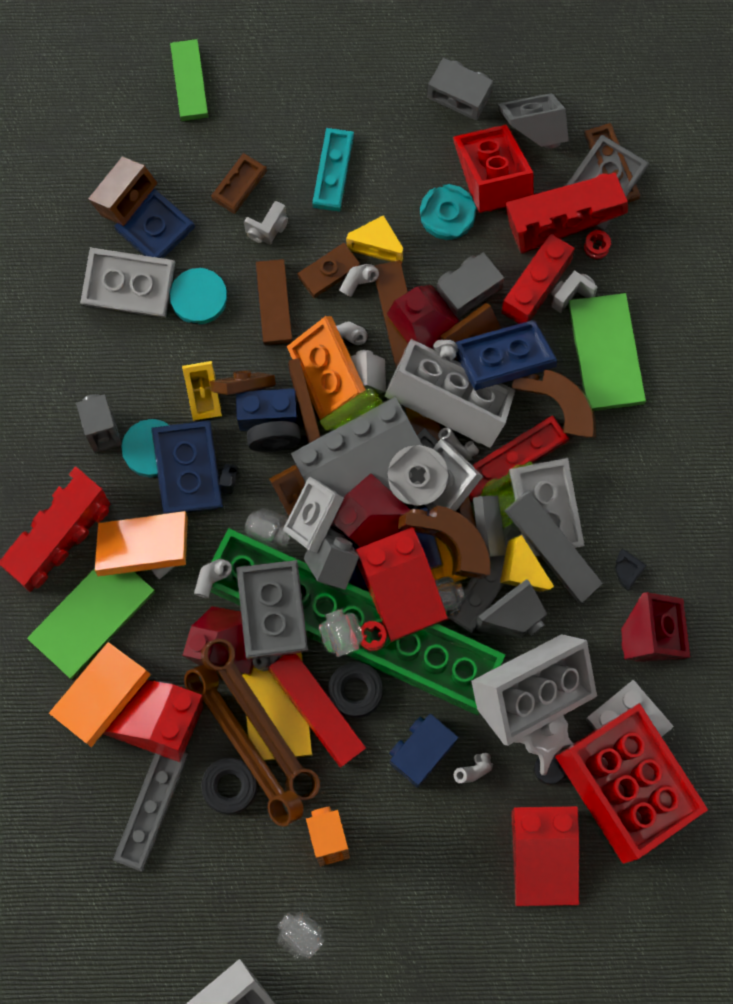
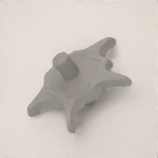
M564 715L515 742L525 744L529 753L538 755L540 759V774L543 776L547 774L554 756L562 748H568L574 744L568 736V723Z

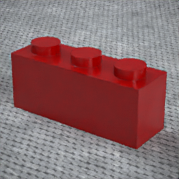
M550 233L504 299L501 313L518 324L531 321L571 263L575 248Z

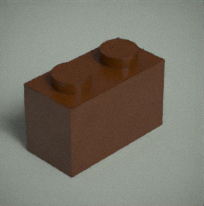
M122 156L88 200L102 217L124 226L158 183L145 165Z

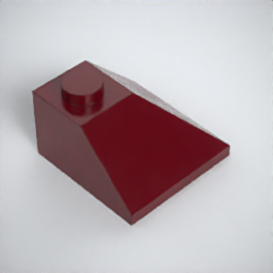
M433 285L415 287L394 300L387 312V316L407 343H409L410 339H413L433 350L434 343L437 340H442L440 335L460 322Z
M370 473L345 495L333 523L357 545L363 547L400 531L398 530L399 517L409 512L410 509Z
M649 592L642 593L621 629L624 659L645 662L690 658L683 598Z
M212 606L191 626L182 656L197 665H203L201 660L203 646L214 639H225L232 644L235 650L233 662L240 673L251 676L254 665L253 659H246L241 612ZM213 644L209 648L208 658L211 664L221 666L227 662L228 652L224 646Z

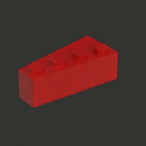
M616 172L600 174L589 180L506 202L510 228L522 254L542 246L550 233L561 239L628 213V201Z
M76 466L69 473L73 479L67 487L62 488L59 486L53 493L52 497L54 499L50 508L43 511L40 510L33 518L31 528L33 529L30 533L27 531L22 532L0 560V566L29 592L34 588L38 589L48 578L47 573L54 566H60L68 557V551L73 545L84 541L89 534L88 529L95 522L102 521L109 512L111 504L103 489Z

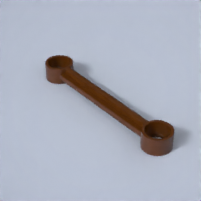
M225 639L209 641L201 650L202 663L206 668L218 671L286 775V791L295 792L293 781L299 773H304L311 778L312 788L308 794L299 797L301 800L312 799L320 788L317 774L310 769L302 768L234 664L235 650L232 644ZM213 644H220L227 649L228 659L224 665L214 666L209 661L208 650Z
M204 664L188 670L184 676L186 689L202 695L204 702L269 798L268 812L273 822L278 826L284 827L300 819L304 810L300 797L293 791L283 790L218 692L219 679L217 673L206 668ZM199 676L201 677V679H202V681H203L204 687L202 686V684H201V682H200ZM283 803H284L285 806L287 807L288 814H287V812L285 811V809H284V807H283Z

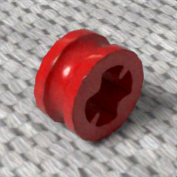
M601 230L590 232L584 244L585 253L593 259L605 257L609 252L611 238L606 232ZM596 240L602 241L603 249L601 246L598 250L594 249L593 242L596 243Z
M376 621L365 623L359 631L361 646L369 651L381 649L386 642L384 626ZM374 629H377L379 631L378 637H381V640L379 642L373 640L371 643H368L366 641L367 635H364L365 632H373Z

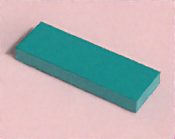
M326 128L312 202L313 208L341 211L354 139L353 131Z

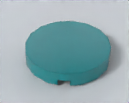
M451 184L443 185V187H438L437 189L435 187L429 190L422 200L420 206L421 223L426 231L436 238L444 240L458 239L467 234L473 227L476 218V205L470 193L462 187Z
M192 268L181 273L174 280L170 289V302L176 315L183 321L207 324L217 319L225 309L227 301L226 286L222 278L214 271L205 268Z
M156 419L142 420L131 426L124 435L121 446L123 458L129 468L139 476L158 477L151 428L169 426L164 421Z

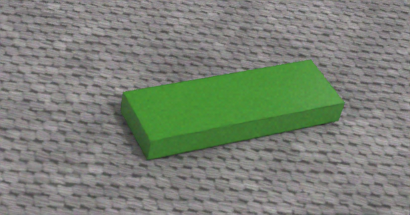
M198 40L170 43L181 121L209 118Z

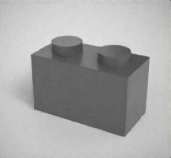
M443 58L428 83L427 98L477 121L492 94L493 80L489 79L484 73L474 72L465 68L458 61H450Z
M483 252L477 257L475 255L468 257L456 271H448L443 274L438 280L437 292L459 319L502 290L504 277Z
M105 394L88 395L82 399L83 401L76 402L84 434L94 453L122 445L114 413Z
M330 526L318 552L307 549L304 560L318 582L345 590L359 555L352 547L353 544L345 537V533L338 528Z

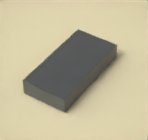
M498 496L473 498L477 530L486 544L489 557L506 555Z

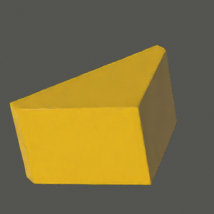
M384 215L348 233L346 242L350 251L389 262L400 260L402 264L403 247Z
M212 361L182 366L193 421L222 416L218 393H213L210 389V381L216 380Z
M520 535L510 539L507 542L500 583L518 586L527 579L535 591L550 590L554 585L523 536Z

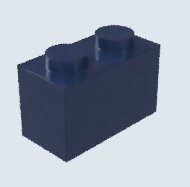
M295 389L236 393L237 422L240 431H248L256 425L276 421L293 422L298 425Z
M431 714L425 719L420 716L409 729L413 734L405 743L400 740L389 753L392 756L390 765L417 788L451 750L459 738Z

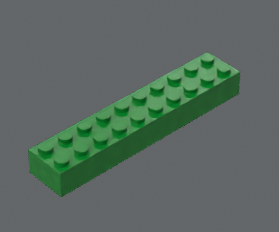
M228 528L211 562L218 559L227 560L232 565V572L226 578L213 583L210 592L240 606L236 567L297 559ZM297 560L306 636L479 716L480 712L477 710L471 681L501 666L505 654L440 624H435L393 642H390L386 632V642L381 649L377 651L366 650L359 641L360 628L369 621H376L383 625L370 593L348 583L344 590L318 582L308 565ZM374 629L373 632L366 631L364 634L367 635L366 641L368 643H371L373 640L379 642L381 640V637H378L379 631L377 629Z

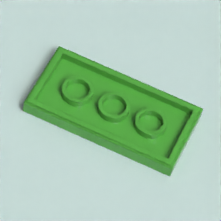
M626 293L569 300L568 306L583 392L590 401L593 410L645 404V393Z
M94 568L27 639L72 680L151 598L155 590L135 572L98 577Z

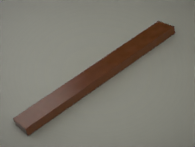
M400 260L375 265L379 271V277L375 282L395 368H397L408 345L407 341L387 316V312L394 300L408 292ZM405 407L407 418L416 435L425 428L437 441L440 440L438 433L441 429L438 422L423 417L418 412Z

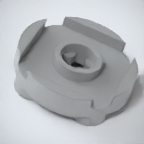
M421 445L408 446L400 450L392 458L388 470L389 486L393 494L402 502L415 506L429 504L438 499L446 488L448 480L447 465L443 457L436 450ZM415 467L417 470L425 469L426 472L423 476L426 480L422 484L419 481L415 483L410 481L412 477L410 470Z

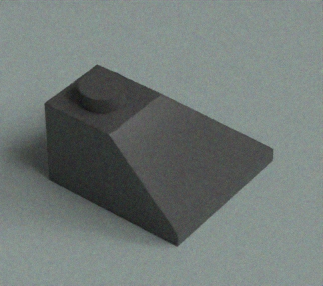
M552 93L498 104L500 112L509 124L541 147L555 148L560 146L561 143L569 141L566 109Z
M526 579L479 615L475 629L479 633L522 638L527 633L533 636L545 626L543 621L547 616V612L531 583Z

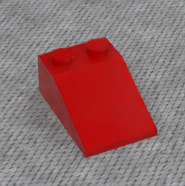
M507 124L453 137L470 194L480 213L506 207V202L534 195L533 171Z
M413 527L356 549L359 555L357 565L390 642L448 620L426 555Z
M146 680L103 734L180 762L202 713L203 697L201 694L173 684Z
M578 806L514 808L512 810L515 906L579 905Z

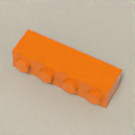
M324 807L312 811V817L306 818L315 856L320 867L350 859L338 810L331 812L330 807Z

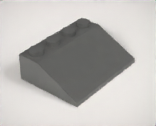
M395 396L296 450L291 455L305 483L309 477H312L342 497H345L348 492L370 473L391 491L388 481V470L392 458L405 447L422 446ZM414 467L410 470L412 473L410 481L412 483L419 481L422 484L426 480L423 476L426 472L425 469L417 470ZM332 522V524H331L332 527H335V528L340 529L338 526H336V525Z

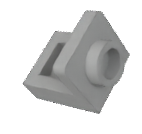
M275 201L262 223L246 217L244 226L248 237L258 243L263 241L271 245L277 233H282L287 225L288 217L286 216L285 205Z
M574 270L565 283L560 281L551 294L554 296L552 308L562 313L569 300H572L577 292L585 298L595 297L598 287L591 277L586 274H579Z

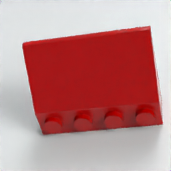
M640 703L555 756L623 864L640 859L708 810Z

